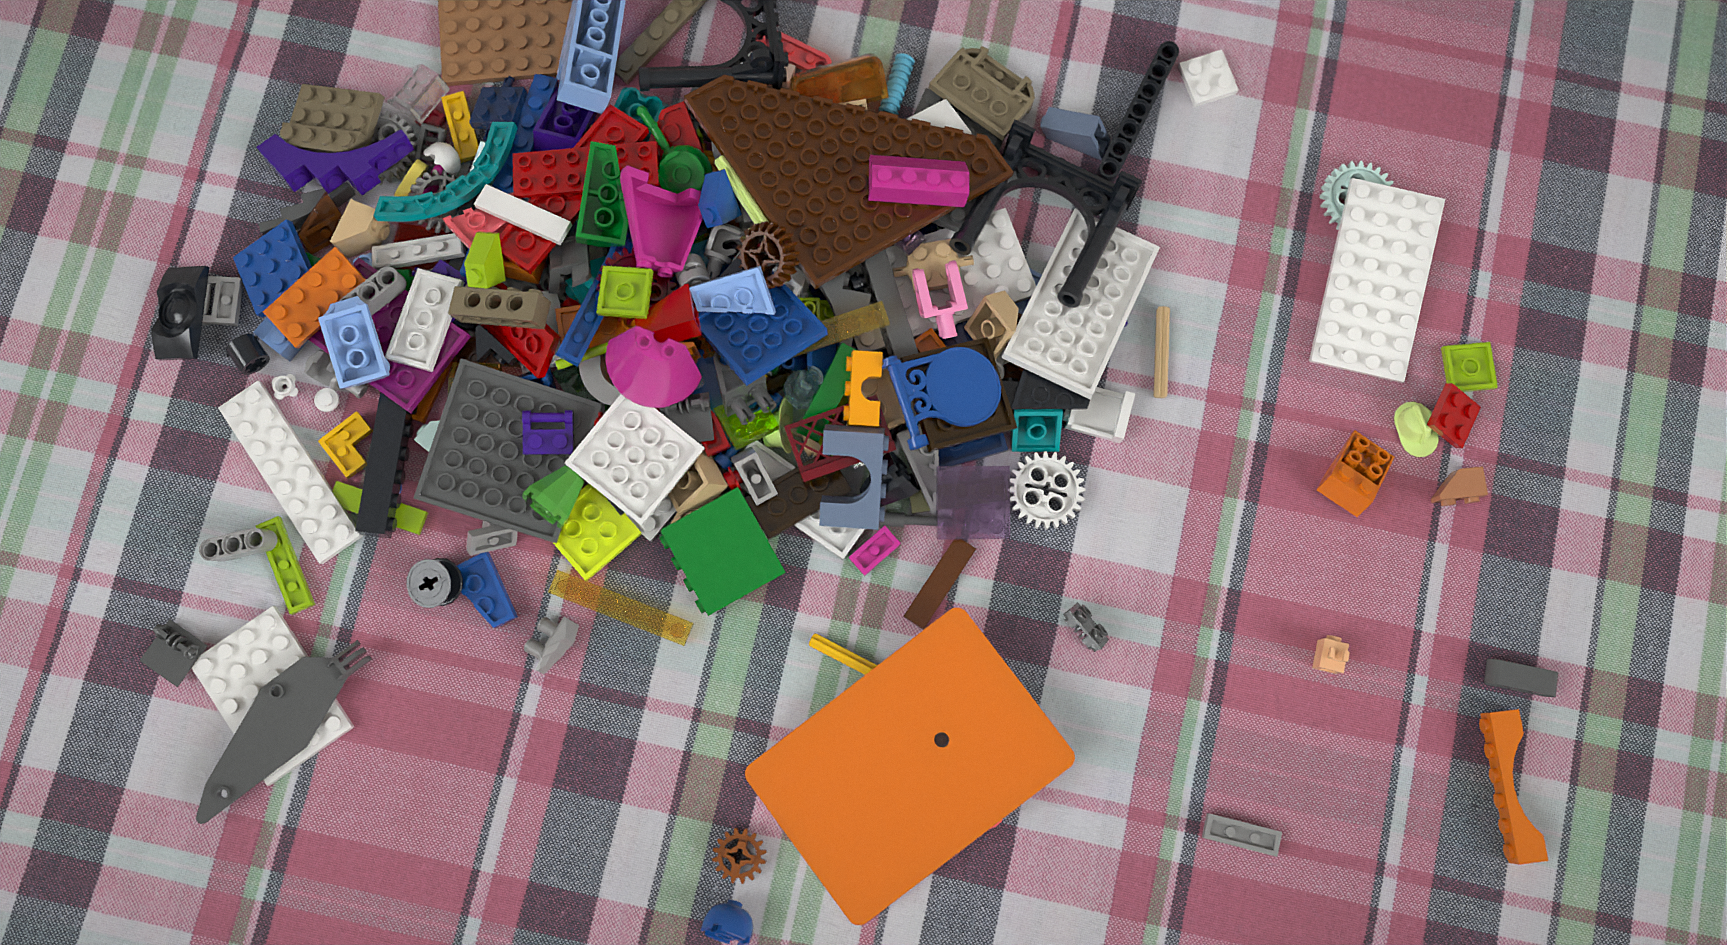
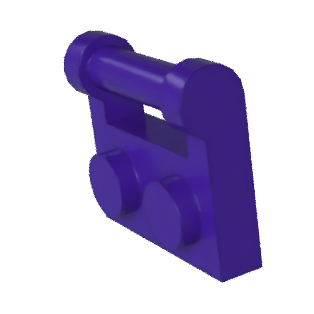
M531 410L522 411L523 455H567L574 452L573 410L550 413H531ZM531 422H565V429L531 430Z

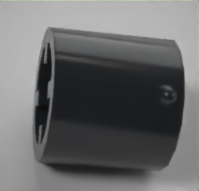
M251 333L235 338L226 347V356L233 360L243 375L258 372L270 360L269 355L258 342V336H254Z

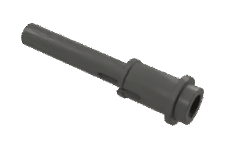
M885 512L884 522H879V528L881 529L882 526L904 528V525L952 527V517L905 515L904 512Z

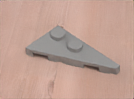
M918 424L920 435H923L920 424ZM907 429L896 434V437L926 503L932 512L937 509L938 450L928 452L927 446L910 450L907 440L911 436Z

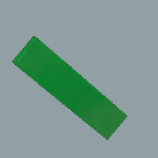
M844 343L840 344L802 420L837 408L845 393V381H850V371H846L847 356L851 357L852 351L856 349ZM824 418L818 419L813 429L823 434L825 425L829 423V420ZM810 422V423H807V424H804V425H806V426H808V427L811 428L813 422ZM798 426L796 432L806 437L809 430ZM814 432L809 437V439L817 443L821 438L820 435Z

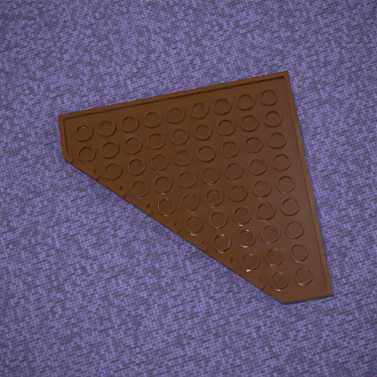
M723 75L684 95V102L720 154L726 158L770 223L776 222L779 223V226L787 227L786 233H793L791 241L798 242L794 246L795 251L801 252L795 259L800 262L798 266L815 289L958 208L954 206L869 201L870 155L965 162L969 170V196L966 203L1009 179L1014 173L987 135L978 133L977 136L963 133V130L948 126L941 128L931 125V122L914 118L911 121L898 118L896 114L879 111V113L865 110V107L849 103L842 105L832 102V99L815 95L813 98L803 96L797 91L781 88V90L767 87V84L750 80L743 82L735 80L733 76Z

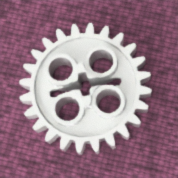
M1044 451L1042 458H1040L1037 452H1035L1033 460L1028 456L1024 458L1026 465L1021 462L1017 463L1020 471L1012 470L1011 474L1015 479H1008L1007 483L1013 485V487L1008 488L1006 492L1013 494V496L1008 499V502H1015L1016 504L1012 511L1020 510L1021 513L1018 519L1024 516L1027 517L1026 525L1031 521H1035L1036 529L1043 523L1045 530H1047L1050 523H1052L1056 529L1059 527V520L1062 524L1066 525L1068 523L1066 516L1071 519L1075 517L1072 510H1081L1077 502L1085 500V498L1079 496L1080 493L1086 491V488L1079 487V484L1084 479L1076 478L1080 470L1072 471L1071 468L1074 462L1068 465L1065 464L1066 456L1057 460V453L1055 452L1051 458H1048L1047 451ZM1031 472H1041V474L1043 475V480H1033L1031 477ZM1055 477L1064 478L1066 487H1058L1054 482ZM1025 484H1030L1036 488H1027ZM1045 485L1048 486V491H1050L1047 496L1044 495L1042 490ZM1053 492L1065 493L1067 496L1062 497L1061 495L1055 494ZM1029 493L1034 494L1037 497V503L1034 505L1029 504L1025 499V495ZM1052 499L1057 500L1061 505L1060 510H1052L1049 507V501Z

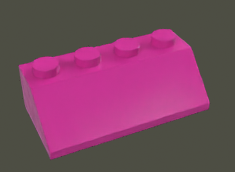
M870 155L869 201L964 207L969 196V170L965 162Z

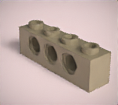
M466 284L465 287H454L448 314L463 323L545 329L551 301L544 297L541 291L529 289L528 292H524L512 287H508L507 290H500L494 286L485 289L468 287V284Z

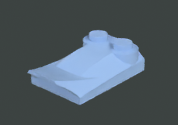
M358 296L330 304L327 312L322 317H318L339 388L355 387L389 376L390 364L384 357L368 305Z

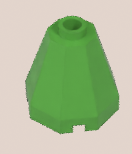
M563 466L530 485L523 492L522 498L525 501L530 498L533 501L530 507L549 523L554 524L557 521V527L561 529L569 519L584 480L571 468Z

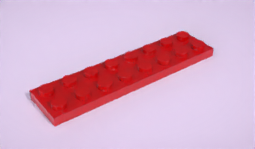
M610 104L573 148L590 147L591 141L609 145L642 142L648 135L649 130L646 126ZM582 193L531 197L528 203L564 218L573 225L579 217ZM511 223L499 235L502 256L530 275L556 245L552 241Z

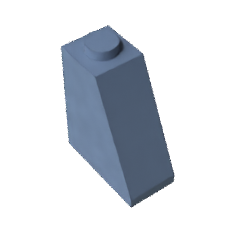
M1049 107L1046 115L1041 119L1040 127L1046 139L1096 159H1103L1110 143V138L1100 116Z

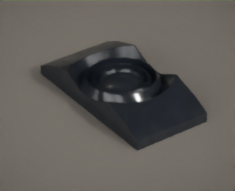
M204 265L168 268L163 275L156 291L159 301L158 319L151 329L155 359L160 361L198 359L210 267Z

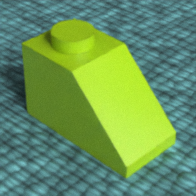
M480 231L476 233L464 262L468 287L488 289L506 281L499 233Z

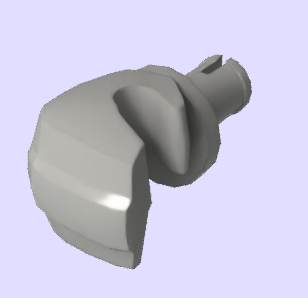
M727 223L712 228L704 253L709 260L706 269L711 280L719 277L723 265L731 264L732 259L729 257L735 255L736 250H725L723 246L730 242H740L739 238L744 236V231L741 228Z
M318 350L307 359L304 372L318 382L330 386L334 391L340 390L330 355L323 350ZM363 384L346 388V390L360 399L366 393L368 386Z

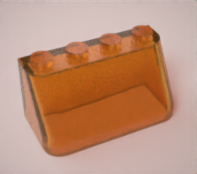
M873 53L798 72L791 78L788 87L789 90L800 92V95L812 98L815 95L832 99V102L838 104L866 99V103L889 98L883 64L880 58Z

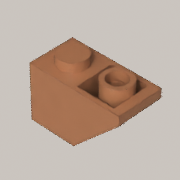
M1483 466L1462 468L1451 472L1432 496L1431 503L1451 506L1460 500H1464L1465 504L1480 502L1479 498L1488 495Z

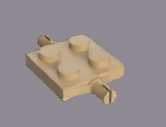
M951 239L910 245L905 248L907 256L906 266L892 268L894 278L908 275L912 282L913 292L915 293L912 269H923L929 291L948 288L945 264L955 260L960 271V267L974 265L973 255L958 257L949 244Z

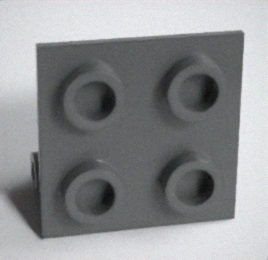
M709 392L691 394L683 401H679L669 407L659 408L660 413L695 441L714 440Z
M1077 602L1063 614L1065 622L1072 629L1079 625L1074 630L1075 633L1082 628L1084 632L1078 636L1079 638L1087 634L1082 639V642L1089 650L1092 649L1094 652L1098 649L1101 650L1108 642L1107 631L1101 624H1096L1092 620V614L1085 605H1080Z
M169 619L166 624H158L154 627L153 632L156 638L140 661L178 687L208 645Z

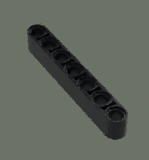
M1165 41L1158 48L1098 167L1097 176L1105 178L1112 183L1115 182L1179 55V47L1176 43ZM1163 53L1169 54L1171 58L1164 57ZM1153 72L1159 73L1162 77L1154 76ZM1147 91L1151 93L1152 96L1148 97L1144 95L1143 92ZM1133 111L1141 112L1142 116L1135 115ZM1123 130H1129L1133 135H1126ZM1118 149L1122 151L1123 155H1117L1113 150ZM1103 169H1110L1113 174L1108 175L1104 173Z

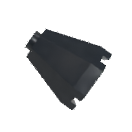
M893 451L883 456V460H888L887 475L882 474V483L886 484V497L881 498L880 507L914 496L921 490L914 475L908 473L906 464ZM871 475L868 476L859 489L860 494L870 485Z

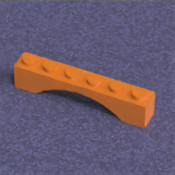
M1519 709L1480 713L1479 726L1486 742L1484 744V752L1486 757L1489 758L1490 763L1489 778L1494 784L1495 794L1493 800L1496 808L1499 810L1500 819L1498 820V826L1504 837V855L1508 859V863L1517 865L1549 861L1544 835L1533 826L1518 802L1514 788V757L1518 744L1524 735Z

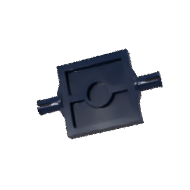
M510 75L504 79L501 87H482L469 123L473 129L486 130L483 136L485 141L487 140L492 122H515V124L518 122L528 93L525 87H512L515 79Z

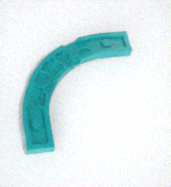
M492 122L485 146L477 160L473 163V170L466 176L462 174L456 180L446 185V190L436 194L429 192L415 196H380L373 215L375 219L386 222L424 220L447 213L469 202L483 190L486 184H490L504 166L517 132L515 122Z

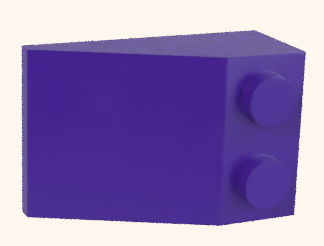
M556 87L533 129L534 152L573 148L595 122L597 112L558 101L559 88Z

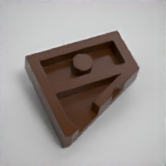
M328 192L322 195L297 232L310 254H314L332 244L330 240L343 215Z

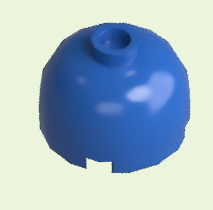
M728 900V903L714 905L707 912L701 926V931H705L706 936L726 944L736 940L738 941L737 945H749L753 933V921L748 911L742 908V903Z

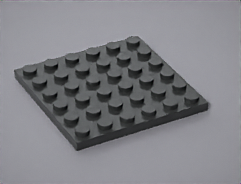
M460 359L413 499L557 543L562 528L557 527L558 522L556 521L554 524L549 523L530 507L533 501L530 498L525 501L522 496L523 492L530 485L561 467L567 466L565 462L571 454L523 455L522 411L531 410V413H550L573 410L575 451L593 429L594 420L598 417V412H601L603 404ZM531 422V430L565 429V422Z

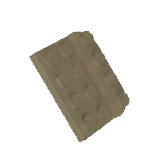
M983 46L980 49H965L963 47L957 51L933 78L928 88L1003 141L1009 134L1014 119L1020 121L1026 113L1029 114L1035 99L1034 90L1031 85L1032 81L1027 76L1024 79L1020 78L988 55L989 49Z
M302 84L290 123H282L280 136L287 143L299 149L320 153L346 152L369 146L385 97L375 92Z

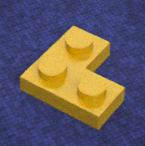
M356 411L319 439L318 442L344 476L350 479L367 466L366 460L356 449L355 445L371 434L373 430L361 414Z

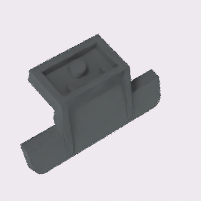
M578 223L573 224L568 232L569 237H566L561 245L556 244L548 254L549 293L559 294V284H564V274H572V288L587 282L592 276L589 245L576 243Z

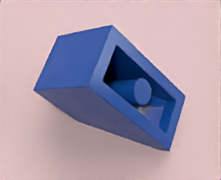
M725 169L705 174L698 206L707 228L723 225L742 215Z

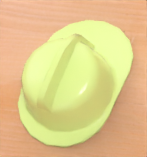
M789 396L783 397L779 411L774 412L762 426L764 445L766 447L783 448L787 454L792 451L784 426L793 422V407Z
M1406 402L1399 406L1394 415V422L1401 444L1410 455L1426 457L1433 453L1439 441L1438 434L1427 426L1432 412L1420 403Z

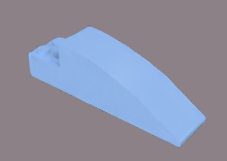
M626 0L572 1L556 79L560 80L557 95L558 101L600 114L605 111L612 93Z

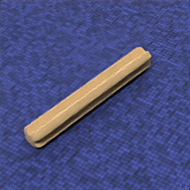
M1160 306L1156 310L1154 397L1160 399L1166 398L1168 393L1170 308L1166 306Z

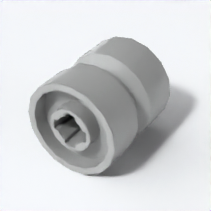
M690 253L683 270L674 272L680 287L687 283L691 287L711 280L704 261L697 254Z

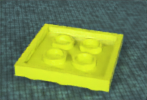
M588 483L581 489L569 519L562 527L558 542L553 544L584 580L588 581L636 540L642 532L625 513L620 516L605 496Z

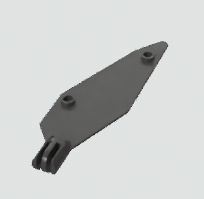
M356 640L333 658L302 657L261 688L205 784L196 815V821L199 824L207 823L309 745L347 678L372 660L371 656L368 655L351 668L349 667L366 654L367 651L364 647L343 659L361 645L359 640ZM223 789L227 791L226 798L221 795Z

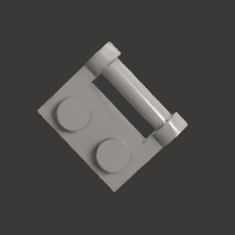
M208 276L202 325L238 326L243 292V281L241 278ZM215 286L212 315H208L211 289Z

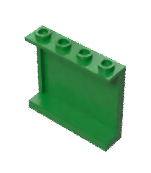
M738 487L660 530L663 535L659 539L665 549L670 548L674 557L671 560L677 571L682 569L687 577L683 579V582L688 591L692 592L694 590L698 599L695 603L701 614L706 612L709 616L786 573Z

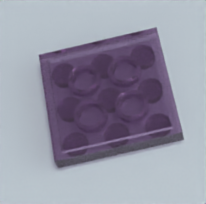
M936 466L938 540L1010 539V466Z

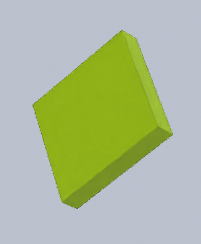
M603 266L596 313L599 316L647 319L653 270Z
M1490 342L1441 347L1446 383H1453L1463 392L1494 390L1498 388Z

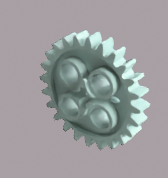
M1351 161L1347 167L1342 164L1338 170L1334 169L1331 175H1328L1325 179L1326 183L1321 187L1325 192L1319 198L1325 201L1320 207L1328 209L1323 215H1331L1332 218L1329 223L1331 224L1336 221L1338 223L1336 229L1339 230L1344 204L1339 201V198L1346 200L1350 180L1355 178L1391 186L1394 182H1386L1385 180L1388 173L1380 175V167L1374 171L1372 170V163L1364 167L1363 161H1360L1357 166Z

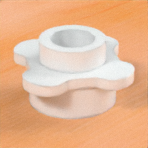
M293 374L273 378L272 387L275 391L274 397L276 399L282 400L286 396L295 397L298 394V389L295 388L296 377Z

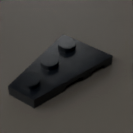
M1023 368L1011 409L1086 410L1088 409L1090 399Z

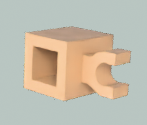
M1331 635L1319 639L1312 668L1334 674L1344 673L1345 663L1348 662L1350 654L1348 651L1349 644L1341 642L1342 638Z

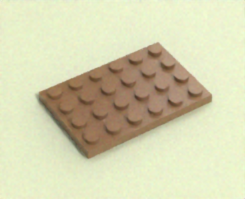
M438 0L443 85L457 86L502 82L509 75L515 80L533 79L535 74L557 77L573 0Z

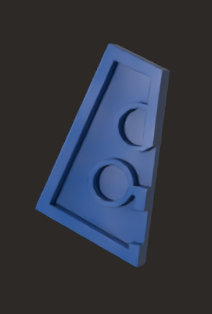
M489 552L480 553L457 565L463 578L461 593L474 604L475 609L493 628H498L518 617Z

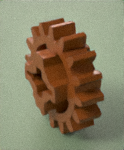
M734 828L733 835L726 831L724 833L726 839L718 838L717 842L720 844V847H714L712 850L718 853V856L712 858V862H719V866L715 869L716 872L723 870L722 879L729 875L733 884L737 878H740L741 884H744L745 877L747 876L750 880H754L753 872L761 873L762 869L759 867V864H766V860L761 858V855L766 854L767 850L760 849L764 841L755 840L756 832L749 836L748 828H745L743 833H739L738 828ZM739 838L735 847H725L731 840ZM748 841L754 846L756 854L751 853L748 849ZM739 849H742L743 855H746L748 858L737 862V857L730 853H736ZM723 857L729 859L732 865L731 870L725 865ZM745 864H754L750 870L740 873L742 866Z

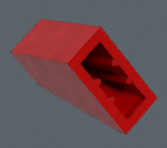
M689 283L682 285L650 307L647 319L635 318V326L653 332V337L658 343H664L668 338L680 342L702 335L699 314L689 289Z

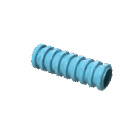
M903 53L895 55V61L893 62L891 74L889 75L887 87H885V93L882 96L883 100L880 102L881 106L878 111L898 115L901 107L900 104L903 101L902 98L905 95L904 92L907 89L906 85L911 76L910 72H912V66L915 63V60L910 55Z

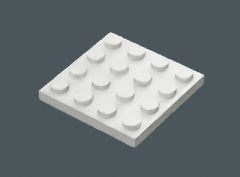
M620 394L566 460L565 464L643 526L705 448L657 409L635 404Z

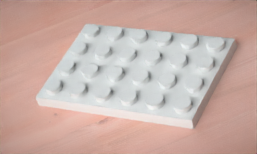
M272 606L201 654L192 666V669L233 734H235L261 688L299 659L309 656L277 607ZM337 699L334 700L309 745L265 778L264 782L267 786L272 785L354 728V725Z

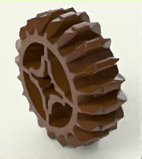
M764 221L753 224L751 228L744 231L745 235L739 238L742 245L736 247L741 251V254L736 258L742 261V264L738 267L747 270L761 266L767 287L771 289L775 288V286H783L785 282H789L792 279L791 275L797 272L794 266L800 263L795 258L801 252L795 251L794 246L798 242L791 241L793 233H786L787 227L779 226V223ZM764 236V240L761 241L760 247H757L760 239ZM776 263H780L776 272L772 274L773 269H775Z

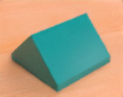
M1063 409L1013 410L1018 428L1011 431L1012 452H1059Z

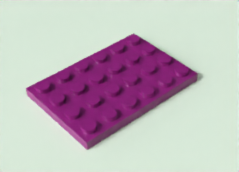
M359 257L353 263L366 279L378 271ZM406 290L371 316L384 357L409 293ZM375 292L369 296V299L375 295ZM450 322L433 372L388 360L390 375L369 382V384L409 413H412L471 336ZM320 329L309 341L329 354L322 329Z

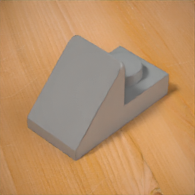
M483 521L482 528L468 531L466 550L472 556L515 546L518 531Z

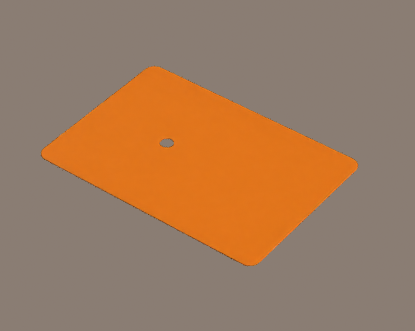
M956 607L943 614L750 763L745 770V777L848 920L855 925H864L1069 769L1075 761V754L964 609ZM940 732L946 733L949 737L948 745L945 747L937 746L934 741L936 734Z

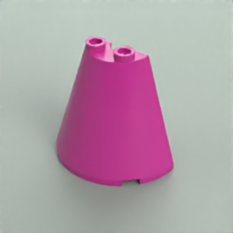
M626 166L620 173V183L637 263L636 268L652 269L657 272L658 276L672 277V273L683 270L703 217L698 206L701 191L689 188L676 194L647 184L649 173Z
M635 326L608 342L606 349L607 373L620 394L635 404L649 408L669 407L691 395L702 379L686 345L669 338L664 343H658L653 337V332Z

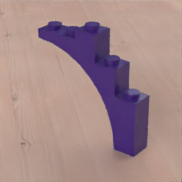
M401 129L374 144L346 152L320 153L299 149L285 142L277 134H274L256 147L266 162L294 193L313 179L328 193H331L348 180L362 196L381 183L378 175L415 150L407 135Z

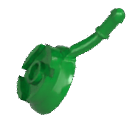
M642 105L638 106L636 110L638 116L644 121L648 130L651 131L664 151L658 165L661 188L676 194L689 188L702 191L705 174L713 172L708 157L700 149L690 145L670 147L664 134L658 127V123L654 121L647 111L648 109Z

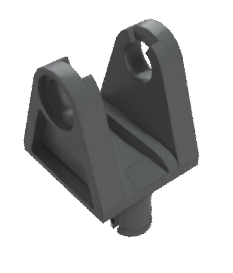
M715 352L714 365L717 373L716 377L727 417L735 413L741 424L746 425L748 424L746 418L749 422H752L755 418L754 413L748 407L749 405L757 402L763 413L769 412L767 407L771 411L776 407V402L773 401L767 392L765 375L746 386L728 365H723L719 362L720 355Z

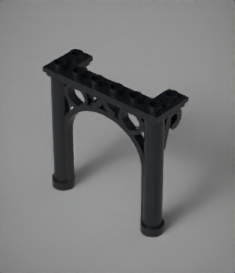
M720 0L734 9L744 24L746 39L738 54L727 62L717 65L638 67L640 92L660 88L701 87L723 75L733 76L735 80L743 82L750 80L772 85L773 89L781 90L783 82L787 81V72L784 67H788V52H784L781 31H777L776 28L779 27V14L774 13L777 4L776 0H755L757 6L754 8L745 7L741 3L743 0ZM762 12L763 22L757 21L754 17H757ZM761 36H765L766 45L756 40Z
M1014 119L1002 157L1013 172L1016 173L1018 179L1010 182L1007 179L979 195L959 231L954 233L949 244L955 252L961 255H969L1000 199L1013 190L1028 187L1041 188L1064 197L1079 210L1086 222L1088 231L1087 241L1057 295L1058 300L1063 305L1076 308L1084 297L1083 292L1125 210L1128 211L1143 180L1122 170L1115 184L1099 177L1082 167H1078L1061 157L1045 151L1043 148L1031 144L1036 129ZM1030 167L1038 171L1039 176L1028 177L1022 168ZM1077 189L1080 190L1078 195L1075 193ZM1090 196L1100 202V206H1088L1083 197ZM1102 213L1097 225H1095L1093 215Z

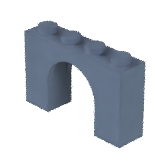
M825 425L823 454L851 456L859 459L867 466L871 475V483L864 492L853 497L822 495L819 526L878 530L879 522H884L885 507H880L881 498L886 497V484L882 483V474L887 475L888 460H883V451H888L889 436H884L885 428Z

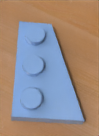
M761 266L693 285L689 288L697 311L765 313L773 315L776 313Z

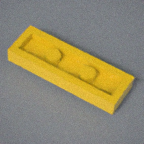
M464 91L441 97L454 148L460 157L461 163L474 160L479 142L475 129L469 123L471 113Z

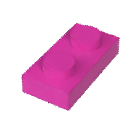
M884 526L849 556L848 559L865 577L899 547L901 543Z

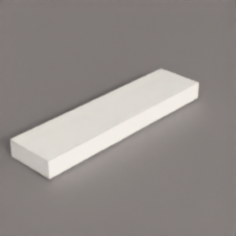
M487 184L474 203L477 209L558 245L562 244L572 227L570 221Z
M454 233L373 246L372 267L376 270L387 266L400 268L436 262L440 259L461 258L466 256V246Z

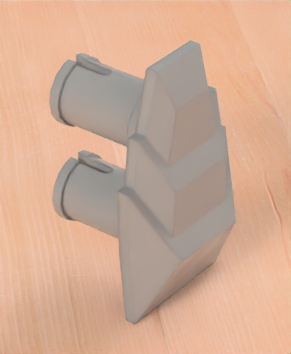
M543 617L539 621L537 630L549 636V639L543 645L536 639L530 638L524 645L525 652L539 659L536 667L538 672L545 674L574 644L579 625L566 617L559 624L547 617Z

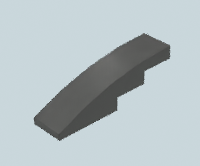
M348 182L343 183L329 193L338 208L356 195L355 190ZM322 188L301 194L303 203L280 208L282 217L259 223L260 232L265 235L286 219L293 222L296 230L300 229L326 191Z

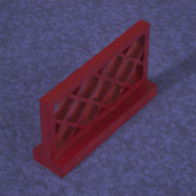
M877 394L866 397L870 401H879ZM844 405L784 426L803 482L862 462L851 456L833 455L830 457L822 453L823 443L819 451L806 445L812 432L823 437L822 433L813 429L818 419H827L832 422L831 425H843L837 422L840 412L844 411ZM880 405L879 419L881 423H879V426L885 428L884 434L889 436L888 451H883V454L897 449ZM836 414L834 420L831 419V418H829V417H827V416ZM813 422L811 428L808 427V426H806V425H804V424ZM801 426L809 430L803 443L793 438L791 429ZM795 443L801 445V449L799 452ZM804 447L817 453L813 463L803 466L800 458ZM820 455L826 457L825 459L817 461Z

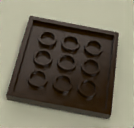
M988 337L900 358L901 363L939 354L950 348L965 347L985 356L994 366L999 376L1001 385L1000 401L994 413L985 421L969 427L956 426L940 418H926L919 421L922 433L926 434L929 443L926 445L928 452L1009 432L1018 428ZM929 363L907 369V380L909 373L913 370H920L925 374ZM914 376L916 381L911 384L918 385L919 379L917 376ZM915 398L912 400L913 406L917 401H922L921 407L925 406V403L921 398Z

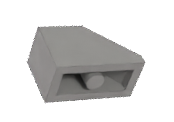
M752 446L731 457L735 468L756 505L778 494Z

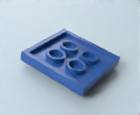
M287 219L233 257L255 313L260 317H265L266 315L263 311L312 268L293 222Z

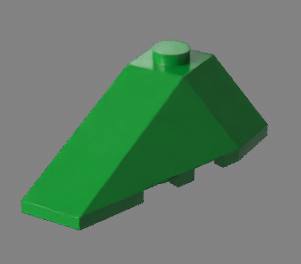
M591 141L577 224L576 243L597 247L625 246L628 218L620 183V169L616 146Z

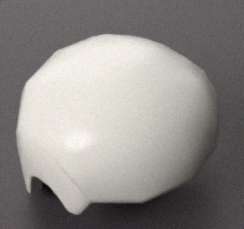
M436 142L424 150L425 156H430L434 159V163L441 165L450 175L453 173L457 174L460 171V157L450 144Z

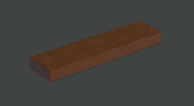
M956 536L903 617L924 630L976 551V548Z

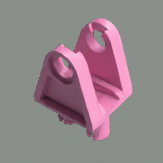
M955 260L945 264L950 300L946 301L945 306L937 307V305L931 303L923 269H912L919 316L923 318L935 316L939 337L943 339L957 336L953 314L956 311L968 309L959 269Z

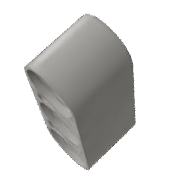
M383 267L341 298L340 301L358 296L368 305L372 316L405 290L406 280L393 267ZM395 277L394 281L388 284L389 280ZM375 292V295L369 299V296Z
M251 528L206 539L201 543L199 553L204 560L225 562L271 551L277 544V536L271 530ZM260 536H262L261 544L259 543Z

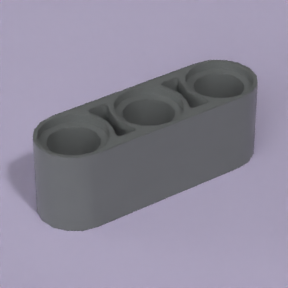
M1487 659L1484 684L1555 698L1559 673L1503 660Z

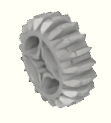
M433 170L431 176L428 172H425L423 179L418 177L415 180L416 184H412L410 190L413 193H409L408 196L421 195L426 188L434 185H439L436 193L446 190V185L455 180L456 174L453 173L448 177L445 170L442 171L441 175H439L437 170ZM444 214L418 221L419 225L426 222L428 224L426 226L427 230L434 226L436 233H440L442 228L446 234L450 232V229L442 219Z

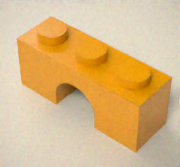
M853 350L851 357L847 356L846 371H850V381H845V396H849L848 406L844 405L843 420H848L847 426L876 428L879 426L880 401L867 400L862 395L861 385L865 380L881 378L883 352Z

